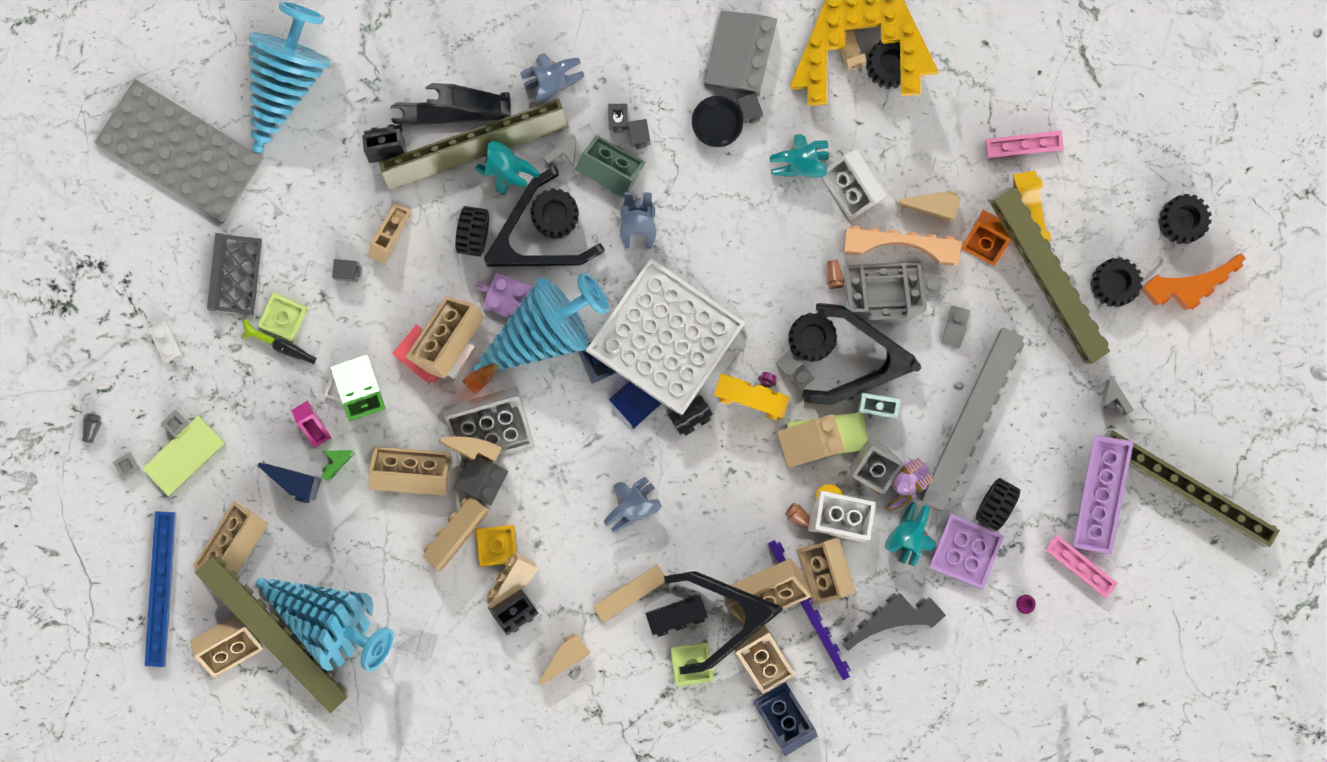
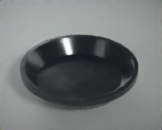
M724 96L705 98L696 106L692 114L694 134L702 143L710 147L730 145L739 137L743 129L744 121L741 109L733 100Z

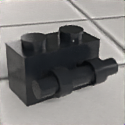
M389 124L388 127L384 128L373 127L371 130L364 131V135H362L363 150L369 164L406 153L405 140L401 133L403 132L401 124Z
M700 395L692 400L683 415L680 416L676 412H672L668 417L680 435L684 433L687 436L695 431L694 427L699 423L703 426L710 422V417L713 413Z
M522 589L493 608L488 607L492 616L507 636L512 632H517L519 627L526 622L530 623L534 620L533 617L539 614Z

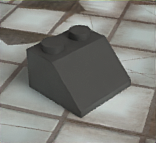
M476 455L474 460H467L454 487L492 505L509 471Z

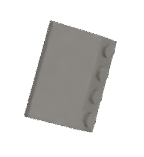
M721 11L704 84L745 94L756 93V96L759 97L777 19L759 14Z
M518 387L443 407L444 419L450 437H470L491 442L502 447L498 456L534 446ZM456 452L460 467L465 466L468 458Z

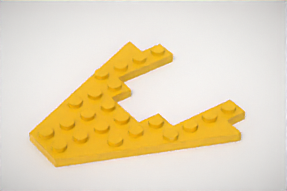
M825 0L790 88L792 90L807 89V104L809 106L828 105V50L846 48V30L881 26V42L883 44L900 42L902 96L921 95V76L939 74V70L904 0Z

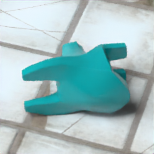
M802 134L794 135L791 150L782 151L769 157L770 162H786L789 164L784 167L771 169V175L784 177L801 175L809 178L824 177L827 175V166L819 160L829 159V152H817V150L828 148V141H813L808 145L805 136Z
M496 141L489 142L487 146L486 166L479 163L474 169L483 176H493L496 191L503 195L510 184L522 187L527 185V181L518 175L519 172L527 173L536 178L540 175L534 166L515 156L505 144Z
M911 502L904 512L899 525L890 533L885 542V549L891 553L902 549L898 561L903 564L906 563L912 551L908 562L911 566L917 564L921 556V549L931 551L936 545V542L924 530L928 519L929 506L923 505L918 516L913 521L917 504Z

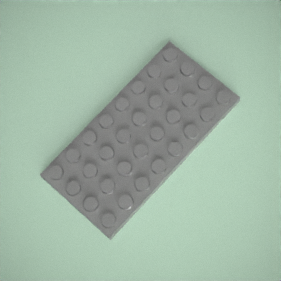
M134 79L94 142L223 223L264 160L262 156Z

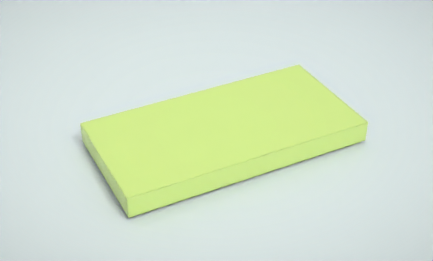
M856 412L834 416L845 451L837 454L860 451L868 440L864 414ZM815 419L787 423V427L789 428Z
M198 415L142 469L167 496H171L226 443Z

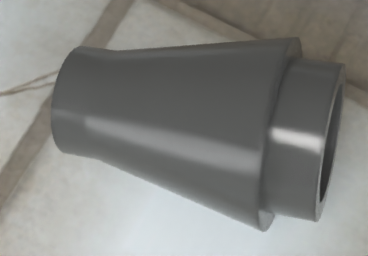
M90 413L86 414L83 418L82 441L94 442V438L102 424L101 416Z

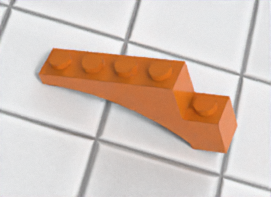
M1242 253L1237 254L1222 266L1196 276L1165 278L1160 277L1158 274L1150 279L1142 287L1141 291L1155 306L1160 303L1162 305L1167 303L1171 299L1169 296L1171 295L1184 311L1190 308L1193 310L1201 303L1199 300L1203 296L1207 298L1215 291L1213 287L1218 283L1222 285L1229 279L1228 274L1230 272H1237L1243 267L1242 262L1246 258Z

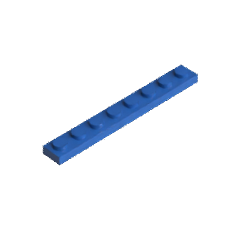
M155 511L144 666L166 667L176 512Z

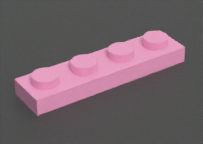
M1062 131L985 140L987 159L1064 150Z
M1055 535L1044 549L1104 598H1107L1118 584L1059 535Z

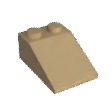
M834 414L777 431L788 468L845 451Z
M766 625L735 649L737 656L762 695L795 676L793 669Z

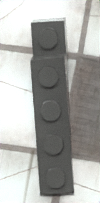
M893 593L885 600L887 603L882 608L878 606L871 613L873 616L868 621L864 619L857 625L859 628L854 633L849 632L843 638L844 642L842 645L849 651L869 636L898 626L928 625L930 628H933L946 614L930 597L920 599L915 604L917 608L914 609L901 593Z

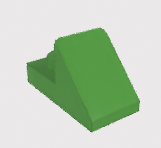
M352 450L323 451L333 463L329 462L322 469L324 473L321 477L325 481L330 482L355 452Z

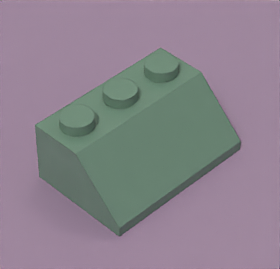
M596 135L582 152L575 170L624 197V193L630 191L646 162Z

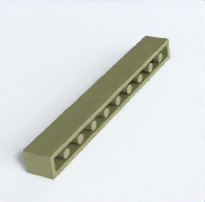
M557 99L379 162L388 189H397L411 182H417L428 176H434L445 170H451L462 164L487 157V146L491 141L501 142L508 148L536 138H542L547 134L562 131L569 127L561 102Z
M1014 187L1006 188L988 201L1083 362L1093 364L1110 352L1108 341L1099 333L1098 324L1089 316V309L1085 304H1082L1079 299V292L1069 282V275L1062 270L1060 260L1050 250L1051 245L1040 233L1041 228L1033 221L1030 209L1024 206L1020 192L1014 189Z
M1109 430L1105 434L1106 437L1129 440L1114 430ZM1133 443L1130 467L1261 546L1271 547L1280 532L1279 529Z
M213 555L195 574L329 713L333 712L348 698L346 693L348 689L341 682L337 683L333 679L334 675L330 670H324L319 665L318 661L306 651V647L300 640L297 642L292 637L294 633L287 626L284 628L279 623L281 620L274 612L270 614L266 610L267 605L260 598L257 600L252 595L254 591L247 584L244 586L241 584L239 575L233 570L230 572L225 567L227 563L220 556L216 558Z

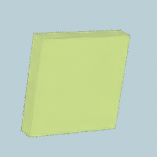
M273 292L257 327L293 342L308 307Z
M709 642L670 647L675 686L714 681L712 669L682 675L679 673V667L686 664L704 662L710 657Z

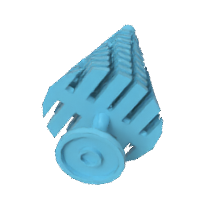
M281 1L279 4L281 12L293 17L287 40L269 34L249 33V41L253 44L249 46V53L253 55L249 60L250 66L254 68L250 70V78L255 80V82H250V89L256 93L250 94V101L255 104L251 106V114L261 118H251V125L258 129L251 130V137L255 139L251 149L256 153H262L264 142L270 143L273 139L267 133H277L280 127L274 123L284 124L287 117L282 114H292L294 108L291 105H299L302 101L300 96H305L309 92L307 87H312L316 82L315 78L320 77L323 73L321 68H326L331 63L330 59H327L326 56L298 44L304 23L321 24L325 17L312 9L290 2Z
M586 272L580 274L577 282L582 295L570 302L565 294L556 285H553L550 280L539 278L534 287L528 292L527 297L523 299L521 305L514 311V315L508 319L507 325H504L500 330V334H497L493 339L494 344L491 343L487 348V353L484 352L480 357L481 363L473 366L474 374L480 376L485 371L489 373L496 372L497 368L506 370L508 366L514 368L520 364H529L531 361L537 362L542 359L561 356L565 353L570 354L586 350L589 346L587 342L589 341L588 334L584 330L585 326L577 311L589 304L599 314L609 312V302L599 284Z
M263 577L256 581V587L263 590V596L276 609L279 616L283 617L284 622L290 626L293 633L296 634L297 638L325 670H334L329 663L330 659L337 667L344 664L346 661L341 655L340 650L342 649L344 655L350 658L355 652L353 645L363 648L360 659L361 667L368 672L377 669L388 656L394 640V633L391 629L387 627L380 628L369 638L361 634L356 628L358 624L360 630L366 634L370 625L364 612L366 610L372 616L373 602L372 597L367 593H356L355 591H349L348 593L347 591L304 584L303 587L301 583L292 584L289 581L280 582L276 579L268 581Z

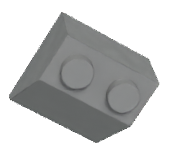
M869 437L850 465L849 471L851 477L884 495L905 463L885 445Z

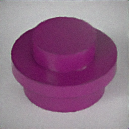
M762 372L758 377V381L761 382L760 384L763 387L771 388V386H776L777 377L772 373Z
M1024 594L1018 597L1016 607L1021 613L1029 614L1035 609L1036 602L1032 596Z

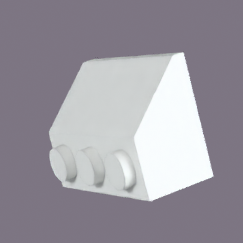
M857 149L843 155L827 167V175L822 177L850 221L887 198V195Z
M820 491L811 511L808 531L859 542L870 541L876 502Z

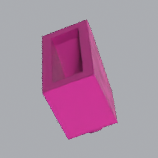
M308 400L291 410L297 425L315 448L332 438Z

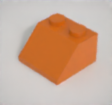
M983 209L961 248L995 266L1011 238L999 218Z

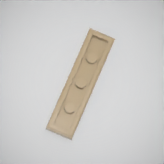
M657 564L594 605L593 608L604 623L665 583V575Z

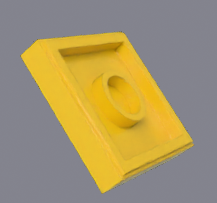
M515 525L476 528L479 567L505 565L507 559L510 556L512 557L514 552H517Z

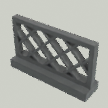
M215 233L207 310L254 315L262 239ZM227 239L236 240L240 245L232 253L226 247ZM249 242L258 243L257 250L250 255L244 246ZM242 248L249 257L239 263L233 254ZM232 257L238 265L231 271H228L224 266V262ZM251 259L255 264V269L248 274L242 265ZM240 267L246 276L237 282L231 273ZM227 276H230L236 283L229 290H226L222 285V280ZM249 278L253 283V288L246 293L240 286V283ZM238 286L244 295L235 301L229 292ZM226 294L234 302L228 308L220 307V299ZM247 297L251 301L250 310L242 309L237 303Z

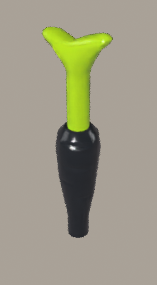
M244 319L243 327L245 332L242 334L241 339L255 337L272 345V348L278 353L315 364L317 358L308 354L294 343L281 337L273 338L256 330L247 319Z

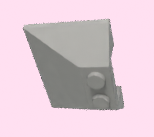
M921 261L844 265L849 310L867 323H904L927 311Z

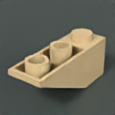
M514 552L512 557L510 556L507 559L505 569L502 573L498 574L496 584L486 595V601L490 608H493L529 584L538 569L534 560L517 552Z

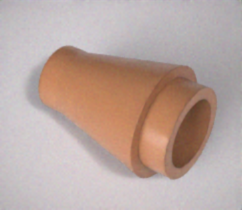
M838 260L828 261L826 284L829 286V289L844 287L845 279Z
M791 504L785 513L788 520L808 529L810 521L808 513L800 504Z

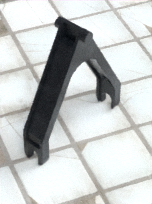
M431 83L425 87L426 89H434L438 92L437 100L427 99L423 103L396 102L390 107V109H400L402 111V118H391L394 124L401 125L489 121L511 116L509 92H502L498 95L456 84Z
M556 166L546 170L538 178L534 177L530 181L487 254L484 256L487 267L580 266L605 252L601 243L580 255H521L516 253L510 246L509 236L537 188L559 176V170Z
M816 303L815 311H817L818 315L844 318L886 348L887 357L879 370L829 391L804 389L802 393L804 402L833 405L921 369V364L913 354L845 306Z
M697 571L664 576L665 584L689 581L732 599L740 604L745 614V624L738 634L704 662L686 664L679 667L680 675L712 669L783 611V607L780 604H775Z

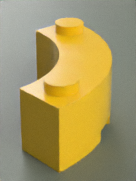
M1035 170L1013 174L1014 189L1020 192L1021 200L1024 206L1030 209L1033 221L1040 226V233L1043 238L1051 242V235L1046 230L1042 212L1040 189L1043 188L1041 177L1038 178Z
M722 373L714 396L720 398L719 402L728 405L731 402L765 413L766 418L777 421V417L784 419L790 400L789 396L780 392L775 393V391L757 384L751 387V383Z

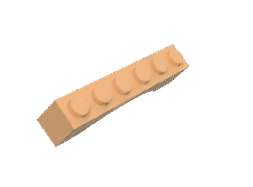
M850 226V228L845 230L843 253L863 255L879 246L896 244L916 248L930 256L937 264L952 266L959 264L961 241H958L956 237L946 236L945 239H940L938 235L926 234V237L919 236V233L907 232V235L900 234V231L888 230V233L881 232L879 228L861 230L862 227Z

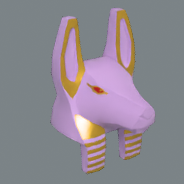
M919 457L915 460H905L904 466L891 483L899 496L886 507L888 511L909 503L915 494L927 489L928 484L935 480L934 476L929 473L928 466Z

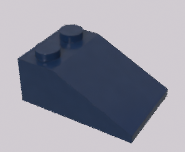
M258 463V467L288 494L295 496L294 500L304 503L316 500L321 478L266 463Z
M786 682L753 701L784 756L818 737L816 729Z

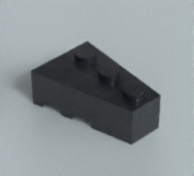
M700 594L645 612L652 635L657 634V637L669 634L668 630L675 628L676 631L687 628L686 624L694 623L696 625L704 622L705 618H708Z

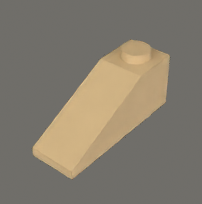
M946 191V193L939 192L903 198L899 200L898 206L953 222L961 197H958L955 192Z
M394 203L370 243L368 257L383 264L387 263L412 210Z
M571 633L563 638L564 643L561 644L539 681L540 686L590 655V651L579 634L574 636Z

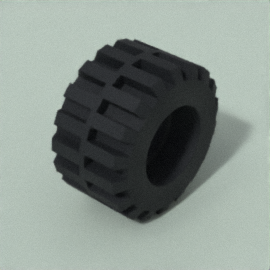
M880 40L878 44L876 43L867 57L866 70H868V76L872 77V82L874 84L877 82L881 88L882 86H886V89L894 87V89L898 88L901 85V69L894 73L885 71L880 65V58L883 55L892 54L900 60V42L883 44Z
M550 188L551 190H544L541 195L538 194L536 196V200H533L532 208L530 209L531 220L537 231L542 233L543 236H549L552 239H555V237L563 238L564 235H569L572 230L574 231L576 224H578V206L575 199L568 192H564L562 189L555 190V188ZM553 203L561 204L566 209V217L558 224L548 223L544 218V210Z
M1190 194L1179 195L1168 201L1159 214L1161 215L1159 223L1162 224L1160 230L1165 231L1163 235L1165 237L1169 236V241L1171 242L1177 241V244H1189L1203 237L1204 233L1210 228L1208 225L1212 222L1209 219L1212 214L1207 211L1209 208L1208 204L1204 205L1202 198L1198 200L1196 195L1190 196ZM1179 209L1188 210L1193 215L1194 225L1192 229L1186 230L1178 225L1176 213Z
M469 206L462 208L456 230L455 248L457 253L481 257L486 246L489 229V212L487 209Z
M1118 257L1116 259L1111 258L1100 264L1096 271L1093 272V279L1090 284H1093L1091 290L1096 294L1094 297L1096 299L1099 298L1100 303H1106L1108 307L1124 306L1135 300L1140 294L1139 290L1143 287L1141 285L1143 277H1140L1141 271L1135 268L1137 266L1135 263L1131 264V260H1123V257ZM1118 272L1124 276L1126 280L1124 292L1115 293L1108 287L1107 277L1109 273Z
M812 312L806 315L803 314L792 324L788 334V343L790 344L791 351L803 361H820L826 358L835 348L837 330L833 326V322L825 316ZM814 326L822 331L824 341L820 347L812 349L803 344L801 335L805 328Z
M1002 478L995 480L976 512V520L995 531L999 530L1005 524L1020 497V489Z

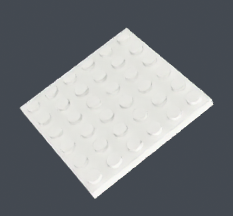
M650 258L590 343L586 352L681 416L745 322Z

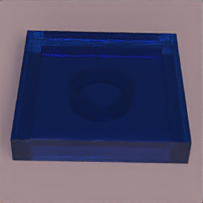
M630 381L609 399L633 428L638 426L662 404Z

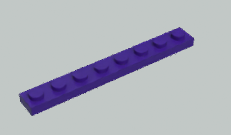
M773 540L767 543L778 564L786 561L782 554L785 550L780 541L776 543ZM810 597L801 601V606L842 680L849 678L848 672L851 669L846 661H841L839 655L842 653L837 644L833 645L829 638L832 635L827 626L823 628L820 623L823 619L819 611H814L811 606L813 600Z

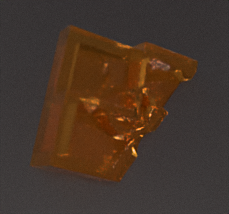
M496 363L484 366L468 375L462 382L474 394H477L490 382L499 366Z

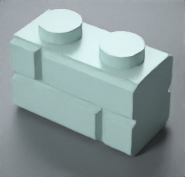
M862 392L859 396L857 411L897 419L901 400L896 397Z

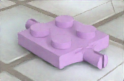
M497 272L489 286L478 282L477 285L479 286H476V289L486 293V299L482 308L508 318L514 315V311L521 305V302L527 297L528 292L532 288L529 284Z

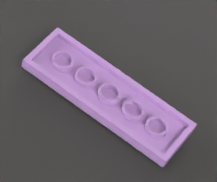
M1094 434L1073 541L1074 548L1112 554L1133 441Z

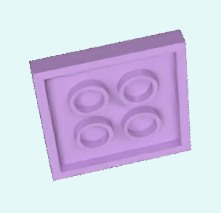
M950 514L929 568L983 590L1004 535Z

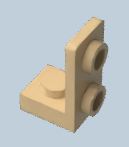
M847 31L846 48L839 50L846 71L865 66L867 60L865 54L861 55L854 31Z

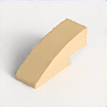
M442 437L438 441V443L470 460H474L476 455H479L490 462H495L502 447L491 442L470 437Z

